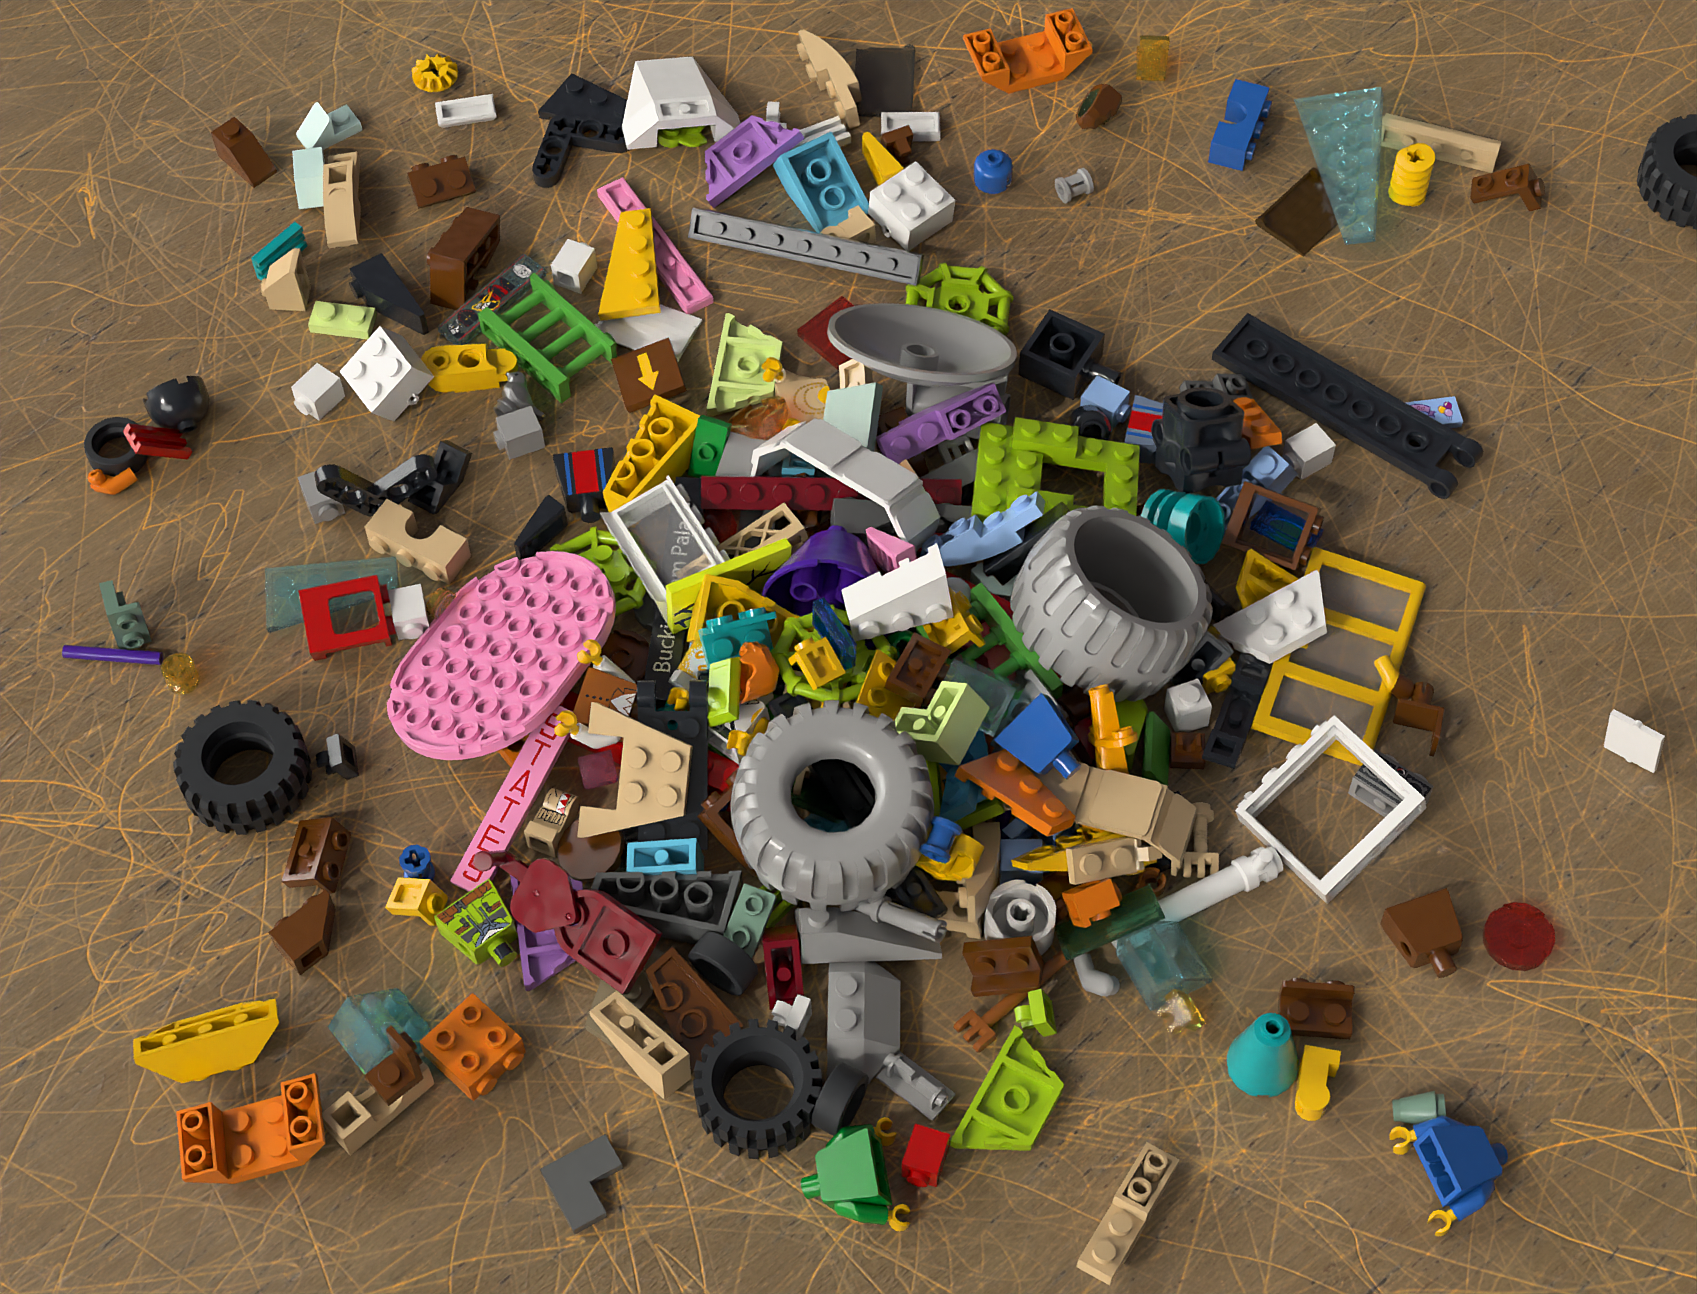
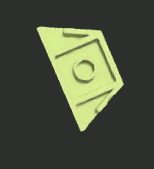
M726 313L707 404V416H716L774 399L775 383L777 382L775 379L773 382L764 381L763 373L766 370L762 369L761 366L769 357H774L781 363L783 342L771 335L763 334L760 329L751 324L749 327L735 321L734 315Z

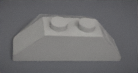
M875 961L829 963L827 1079L837 1065L843 1062L866 1073L869 1077V1084L871 1079L886 1066L883 1064L885 1058L891 1052L896 1055L900 1051V980Z

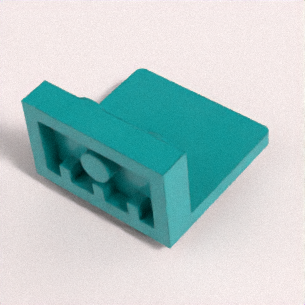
M765 607L738 613L740 620L733 621L732 615L707 620V628L698 630L707 669H710V664L740 657V648L746 641H756L764 644L769 648V651L774 649L767 620L777 618L776 611L766 613Z

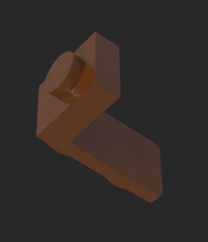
M1528 163L1474 177L1471 184L1470 199L1475 204L1519 193L1530 212L1541 209L1542 196L1545 195V185L1542 178L1536 176L1531 165Z

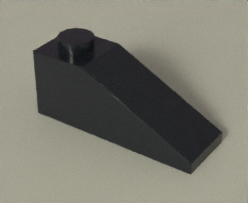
M382 253L349 268L352 277L349 286L356 299L362 298L367 307L375 308L376 312L422 335L429 333L425 313Z

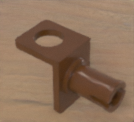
M1417 682L1414 684L1415 689L1411 701L1406 699L1398 700L1393 723L1431 731L1432 738L1429 756L1434 757L1440 738L1444 707L1431 705L1434 687L1430 683L1426 684L1425 693H1422L1424 682Z

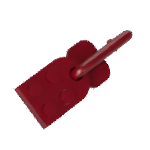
M506 850L479 851L475 854L473 864L479 871H488L493 866H499L520 881L510 903L511 913L519 923L535 933L554 929L557 942L565 953L622 995L630 993L662 936V932L601 890L583 889L573 892L569 873L550 859H537L528 866Z

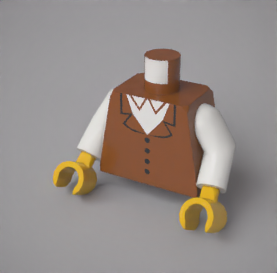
M589 639L583 643V646L590 651L591 655L581 650L577 653V659L583 664L592 662L594 664L593 668L588 667L574 711L564 710L556 717L558 721L563 723H559L554 728V732L560 737L571 733L573 739L593 749H599L616 744L617 742H623L624 738L588 733L591 702L601 703L638 721L637 684L605 655L600 656V644L593 639Z

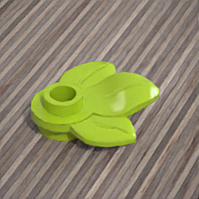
M705 126L659 129L657 133L658 142L668 148H675L680 144L688 147H699L707 144V139L700 133Z

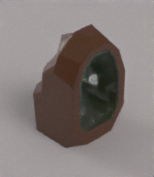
M1109 84L1094 86L1086 94L1078 108L1076 121L1082 129H1096L1099 125H1105L1112 116L1116 115L1122 103V95Z

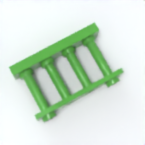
M533 273L530 275L532 294L503 315H496L488 307L478 313L481 332L500 349L506 348V350L513 352L518 365L562 404L571 397L569 388L570 378L600 355L612 364L611 359L617 357V343L608 332L603 333L558 294L548 280L543 281L537 274ZM540 302L551 310V312L522 333L520 331L515 332L509 326ZM559 320H562L571 328L543 350H536L529 344V342ZM580 337L591 345L589 349L563 368H556L549 361Z
M982 583L970 590V603L972 607L969 609V612L979 621L984 619L990 627V633L983 637L986 644L981 648L973 644L953 659L948 658L947 664L952 667L947 679L950 682L967 683L980 696L1016 670L1022 671L1024 669L1027 672L1031 669L1039 676L1056 699L1061 697L1063 682L1060 681L1051 668L1047 671L1038 662L1040 656L1035 651L1029 652L1022 642L1024 634L1016 630L1011 618ZM923 625L917 626L916 633L929 639ZM1004 644L1011 652L1010 659L970 685L959 670L995 645L1001 646ZM1024 688L992 711L989 708L982 721L985 734L991 733L995 736L1001 724L1000 721L1008 714V708L1013 698L1019 700Z

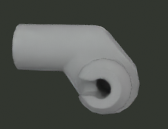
M1081 954L1074 958V964L1084 990L1105 997L1115 995L1119 991L1120 983L1118 978L1095 970L1090 954Z

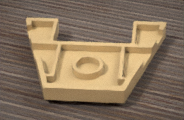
M591 702L588 733L623 737V751L617 808L580 806L577 837L584 838L685 816L693 746L638 722L623 713L610 709L601 703Z

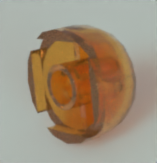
M767 397L761 399L762 406L753 409L752 405L749 404L736 412L729 419L728 423L732 424L731 432L742 434L750 439L769 440L784 430L782 429L789 418H792L791 411L783 397Z

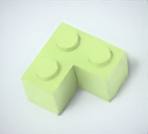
M942 681L927 710L901 707L894 721L896 731L899 734L906 731L913 738L918 755H923L925 761L960 765L990 707L967 683Z

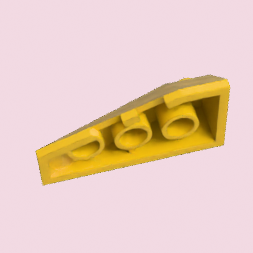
M1082 826L1076 829L1077 835L1061 836L1055 839L1056 846H1040L1012 859V867L1029 871H1068L1066 848L1125 837V835L1109 831L1099 833ZM1141 840V844L1147 843L1145 840ZM1157 860L1143 861L1144 866L1157 862ZM1144 867V869H1142V870H1137L1136 873H1131V874H1126V875H1135V874L1142 873V872L1145 871V867Z

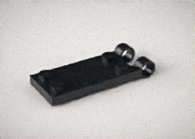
M638 680V722L693 746L686 815L639 825L638 842L696 838L701 850H708V828L697 817L704 810L701 803L708 797V681H689L690 711H656V680ZM675 720L678 726L675 730L668 728L669 721Z

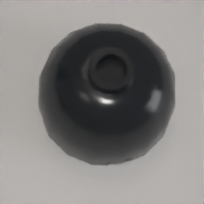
M186 376L188 382L178 384L177 379H172L149 390L146 393L148 399L143 398V403L152 421L161 428L179 430L181 434L195 430L198 427L197 423L207 414L210 400L204 380L200 376Z

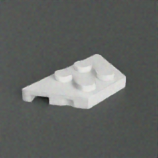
M1317 570L1213 626L1217 628L1226 641L1233 644L1235 650L1253 654L1257 659L1269 664L1327 633L1319 572Z

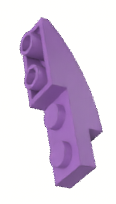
M989 383L942 401L900 421L898 426L877 436L876 441L882 455L899 464L905 459L907 460L946 439L953 440L1004 414L1006 409L995 383Z

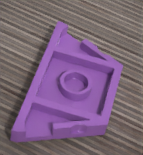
M751 115L705 151V163L707 164L705 174L706 182L709 184V194L706 195L707 201L715 208L774 163L780 155L788 152L805 138L797 128H793L791 131L783 128L780 123L766 122L763 118Z
M510 875L512 893L514 895L520 881ZM571 879L573 892L583 890L581 881ZM516 920L526 991L533 990L576 961L560 947L554 929L535 933Z

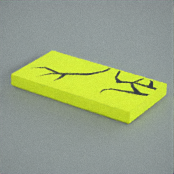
M787 538L667 584V626L672 634L689 628L692 610L705 574L738 580L762 595L763 588L768 579L791 557L792 546Z

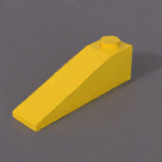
M705 574L692 610L686 642L700 641L698 630L707 628V620L732 615L733 621L740 620L738 613L765 607L766 613L776 611L777 618L767 620L773 648H775L785 628L784 621L790 617L798 618L800 616L787 611L777 605L776 602L760 595L738 580ZM817 626L805 630L810 633L813 632V629ZM794 638L788 652L796 651L794 647L801 642Z

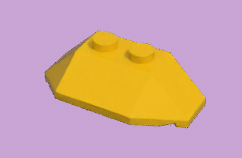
M268 999L264 1002L250 1001L238 1003L172 1022L152 1031L146 1037L140 1036L133 1039L135 1064L180 1083L201 1081L210 1075L227 1070H239L248 1064L254 1063L278 1026L279 1015L276 999Z

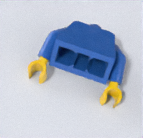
M1439 1116L1413 1125L1414 1129L1410 1131L1405 1127H1395L1389 1135L1390 1140H1395L1396 1138L1406 1140L1393 1146V1152L1398 1155L1407 1153L1410 1150L1411 1142L1415 1141L1413 1143L1415 1150L1442 1206H1450L1451 1208L1446 1212L1436 1210L1430 1214L1427 1224L1436 1218L1442 1219L1446 1224L1444 1228L1439 1229L1435 1233V1236L1445 1235L1452 1221L1455 1219L1461 1221L1486 1204L1495 1190L1494 1181L1502 1175L1501 1165H1504L1508 1159V1153L1504 1145L1501 1143L1490 1144L1481 1127L1466 1126L1464 1123L1449 1117Z

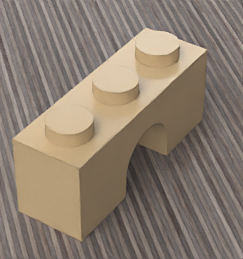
M386 499L365 526L371 548L378 553H387L395 557L406 567L413 566L423 571L432 580L437 581L439 579L450 585L471 557L467 538L441 525L428 538H412L418 530L414 513Z
M424 1062L419 1065L424 1079L390 1106L384 1102L371 1086L364 1093L355 1097L347 1091L322 1112L323 1123L327 1131L350 1156L435 1084L430 1069Z

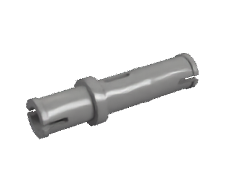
M886 895L872 904H869L867 900L860 901L856 909H854L871 916L874 922H887L933 940L936 943L943 940L947 928H945L947 926L946 921L938 920L894 903Z

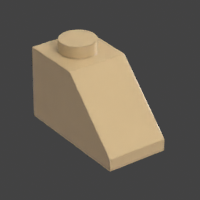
M294 248L269 266L267 278L262 279L261 293L263 297H266L269 309L306 311L311 285L301 250Z

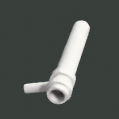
M1259 847L1251 851L1249 857L1244 855L1232 860L1230 866L1113 922L1112 927L1107 929L1109 939L1115 948L1120 946L1126 948L1243 890L1249 892L1259 887L1261 881L1269 882L1278 877V873L1283 871L1281 858L1273 847Z

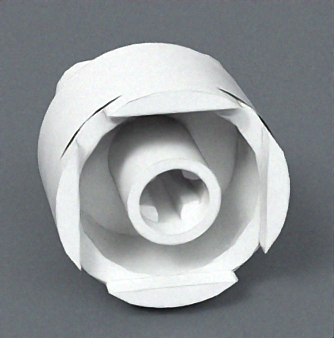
M1011 880L1001 884L993 890L985 909L984 934L986 940L1032 936L1040 955L1044 954L1053 943L1056 905L1052 896L1044 887L1038 884L1034 886L1025 883V880Z

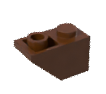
M326 889L319 895L308 898L299 910L291 916L280 919L274 928L268 932L275 948L299 975L303 974L329 953L336 909Z

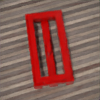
M130 423L123 430L135 454L187 460L192 453L190 447H185L187 442L185 439L180 438L182 434L179 433V430Z

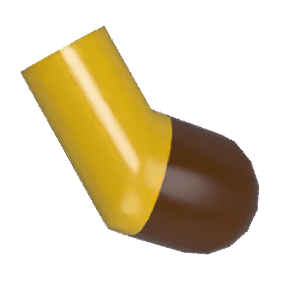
M1388 655L1376 659L1374 665L1387 690L1397 699H1410L1415 689L1413 681L1396 670Z

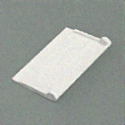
M660 304L661 313L599 321L595 326L603 333L608 332L617 344L633 350L669 337L677 361H679L700 326L702 319Z

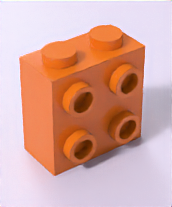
M474 993L470 994L419 1041L424 1056L473 1102L480 1095L488 1094L495 1087L497 1079L505 1071L516 1068L526 1053L522 1038Z

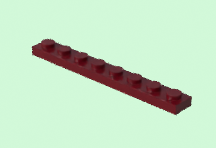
M701 476V509L773 510L782 503H785L790 510H832L834 498L853 497L858 500H871L834 477ZM918 478L923 481L922 486L929 493L934 504L951 503L961 506L962 479Z

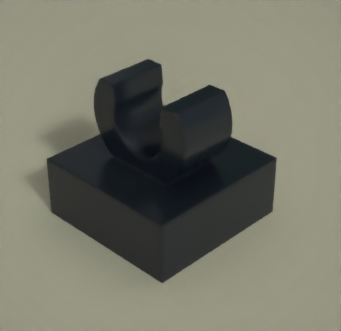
M340 734L326 738L328 750L316 754L317 767L325 766L326 774L338 773L346 780L359 776L355 746Z

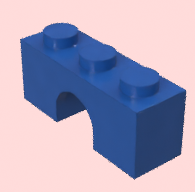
M1235 79L1227 99L1224 120L1237 124L1219 121L1211 141L1209 163L1243 171L1246 160L1252 161L1256 149V143H1253L1254 139H1260L1264 127V122L1261 121L1262 117L1268 118L1272 106V101L1268 100L1269 87Z

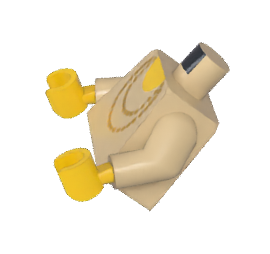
M774 357L767 358L761 366L762 369L766 370L763 373V379L766 382H773L775 379L777 382L775 383L776 404L784 424L781 430L804 421L807 424L814 418L823 420L827 391H830L827 381L823 378L814 379L796 375L786 369H782V364L778 359Z

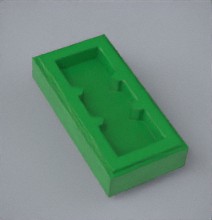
M703 414L698 418L688 470L689 476L701 478V476L716 475L732 424Z

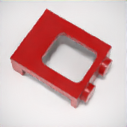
M378 575L298 590L309 652L314 661L327 659L326 653L382 642L385 643L386 647L392 646L391 635H395L396 630L392 615L387 616L385 604L390 603L387 584L380 583ZM367 591L372 592L375 596L379 624L374 628L336 634L333 630L329 609L330 600Z

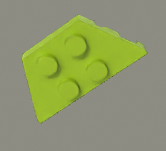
M1014 1025L950 1140L951 1147L955 1149L1032 1150L1064 1090V1084L1054 1071L1048 1069L1045 1059L1037 1050L1034 1051L1023 1037V1031L1019 1027Z

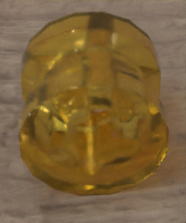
M174 653L163 661L161 673L170 691L183 695L197 688L200 676L189 655Z

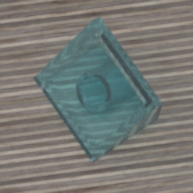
M960 654L954 658L943 680L967 683L990 708L979 730L991 736L995 735L1021 685Z

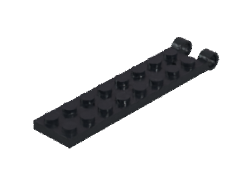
M1249 313L1242 318L1212 353V360L1235 374H1242L1247 381L1425 483L1430 492L1440 499L1449 498L1458 486V481L1451 472L1438 468L1449 452L1453 454L1455 460L1460 465L1467 468L1474 467L1484 454L1483 448L1475 440L1462 436ZM1417 442L1420 444V447H1413L1409 443Z

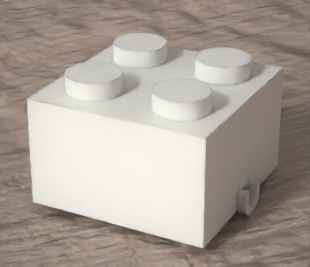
M915 161L870 192L868 214L882 227V232L886 237L891 236L906 251H910L953 221L955 199Z
M381 326L340 371L371 413L391 421H395L408 405L416 404L419 401L418 394L434 378V375L402 335Z

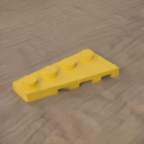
M651 208L620 213L598 312L600 321L661 313Z

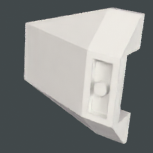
M693 57L635 61L622 124L627 150L657 147V133L659 129L710 125L714 141L718 142L741 124L736 111Z

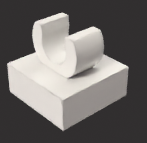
M797 994L793 1006L777 1000L772 1011V1015H774L773 1020L778 1021V1025L784 1026V1029L788 1025L796 1030V1041L802 1037L811 1017V999Z

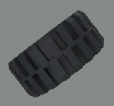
M1689 114L1684 119L1680 116L1671 119L1669 123H1663L1657 128L1656 132L1652 133L1638 169L1637 185L1640 188L1639 192L1643 200L1648 201L1647 205L1654 213L1659 212L1661 214L1660 217L1667 222L1669 220L1676 222V226L1683 228L1685 225L1693 226V229L1697 230V177L1687 173L1680 167V165H1697V114Z
M240 700L230 701L229 706L221 708L220 705L211 708V713L206 716L203 714L198 716L194 720L195 726L193 728L188 726L181 735L184 743L179 742L174 753L177 759L173 762L174 773L177 777L176 781L194 816H198L200 821L208 827L215 825L219 832L227 834L232 829L235 830L236 835H247L248 830L256 829L257 833L267 830L266 826L271 823H275L277 826L285 821L284 815L286 813L293 814L300 806L298 799L303 800L309 790L307 783L312 780L311 759L298 726L294 724L292 718L286 712H279L278 707L269 703L262 707L260 701L248 700L247 704H241ZM261 750L273 755L267 769L252 781L238 785H228L214 780L220 765L227 758L238 752Z

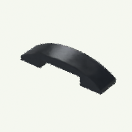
M1240 653L1235 671L1231 677L1232 683L1228 688L1215 726L1210 733L1202 759L1235 769L1249 735L1273 662L1269 664L1254 656Z

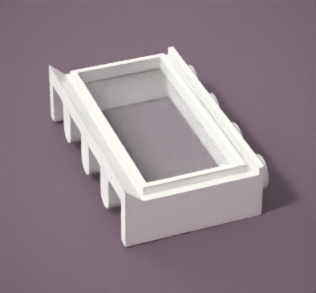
M669 475L666 477V481L612 512H600L611 535L615 537L623 554L627 556L632 568L642 580L650 597L654 599L665 621H667V584L730 560L724 549L720 552L716 549L715 546L719 545V542L710 527L704 530L701 526L705 521L695 505L691 508L688 506L687 502L691 500L682 484L675 486Z

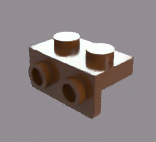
M450 155L440 159V164L429 166L428 163H422L411 168L412 171L407 172V179L411 185L418 209L476 192L465 156L458 158L457 155Z

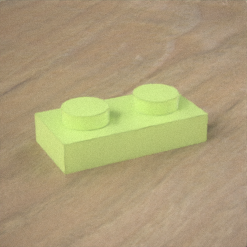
M315 301L308 327L312 333L369 339L377 314L375 308Z

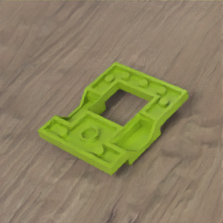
M1015 417L1013 426L986 422L980 427L971 517L976 514L980 521L984 523L985 519L994 512L999 511L1002 513L1009 509L1011 504L1020 496H1030L1037 491L1045 500L1043 515L1060 502H1063L1070 511L1080 507L1088 508L1073 505L1074 495L1040 490L1042 463L1105 472L1103 506L1107 509H1123L1128 511L1129 514L1136 516L1140 445L1078 436L1079 427L1032 419Z

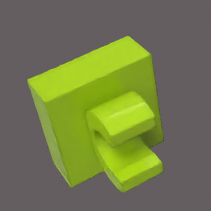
M1042 989L1028 992L1030 1005L1014 1008L1016 1022L1021 1023L1022 1029L1035 1027L1043 1037L1057 1034L1051 999Z

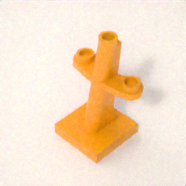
M1108 684L1093 687L1088 690L1093 724L1089 726L1088 742L1095 746L1096 767L1129 774L1124 746L1138 740L1137 732H1133L1132 726L1120 728L1113 691H1110ZM1079 824L1080 826H1083V827H1085V828H1088V829L1097 831V832H1099V833L1105 831V830H1101V829H1097V828H1093V827H1089V826H1086V825Z

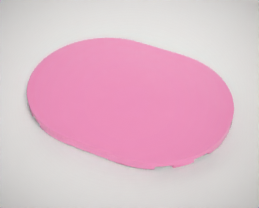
M558 551L536 552L534 557L521 560L515 557L494 566L495 570L479 580L475 577L464 585L443 607L445 610L442 611V614L440 611L439 617H435L429 627L407 652L391 680L390 686L392 690L390 699L387 702V712L400 739L410 749L426 757L441 760H463L487 755L505 748L542 724L560 705L591 664L580 663L577 659V653L581 650L591 655L590 651L583 646V643L593 639L602 648L611 632L616 613L615 595L606 576L597 565L573 553Z

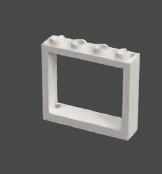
M1335 715L1320 726L1316 725L1311 732L1312 737L1305 744H1297L1293 747L1286 757L1287 761L1279 769L1276 767L1272 768L1263 777V784L1254 793L1252 791L1247 792L1244 795V800L1237 805L1238 808L1235 810L1239 821L1267 847H1273L1279 854L1281 861L1327 904L1426 809L1425 798ZM1338 740L1403 801L1320 880L1255 818L1334 741Z

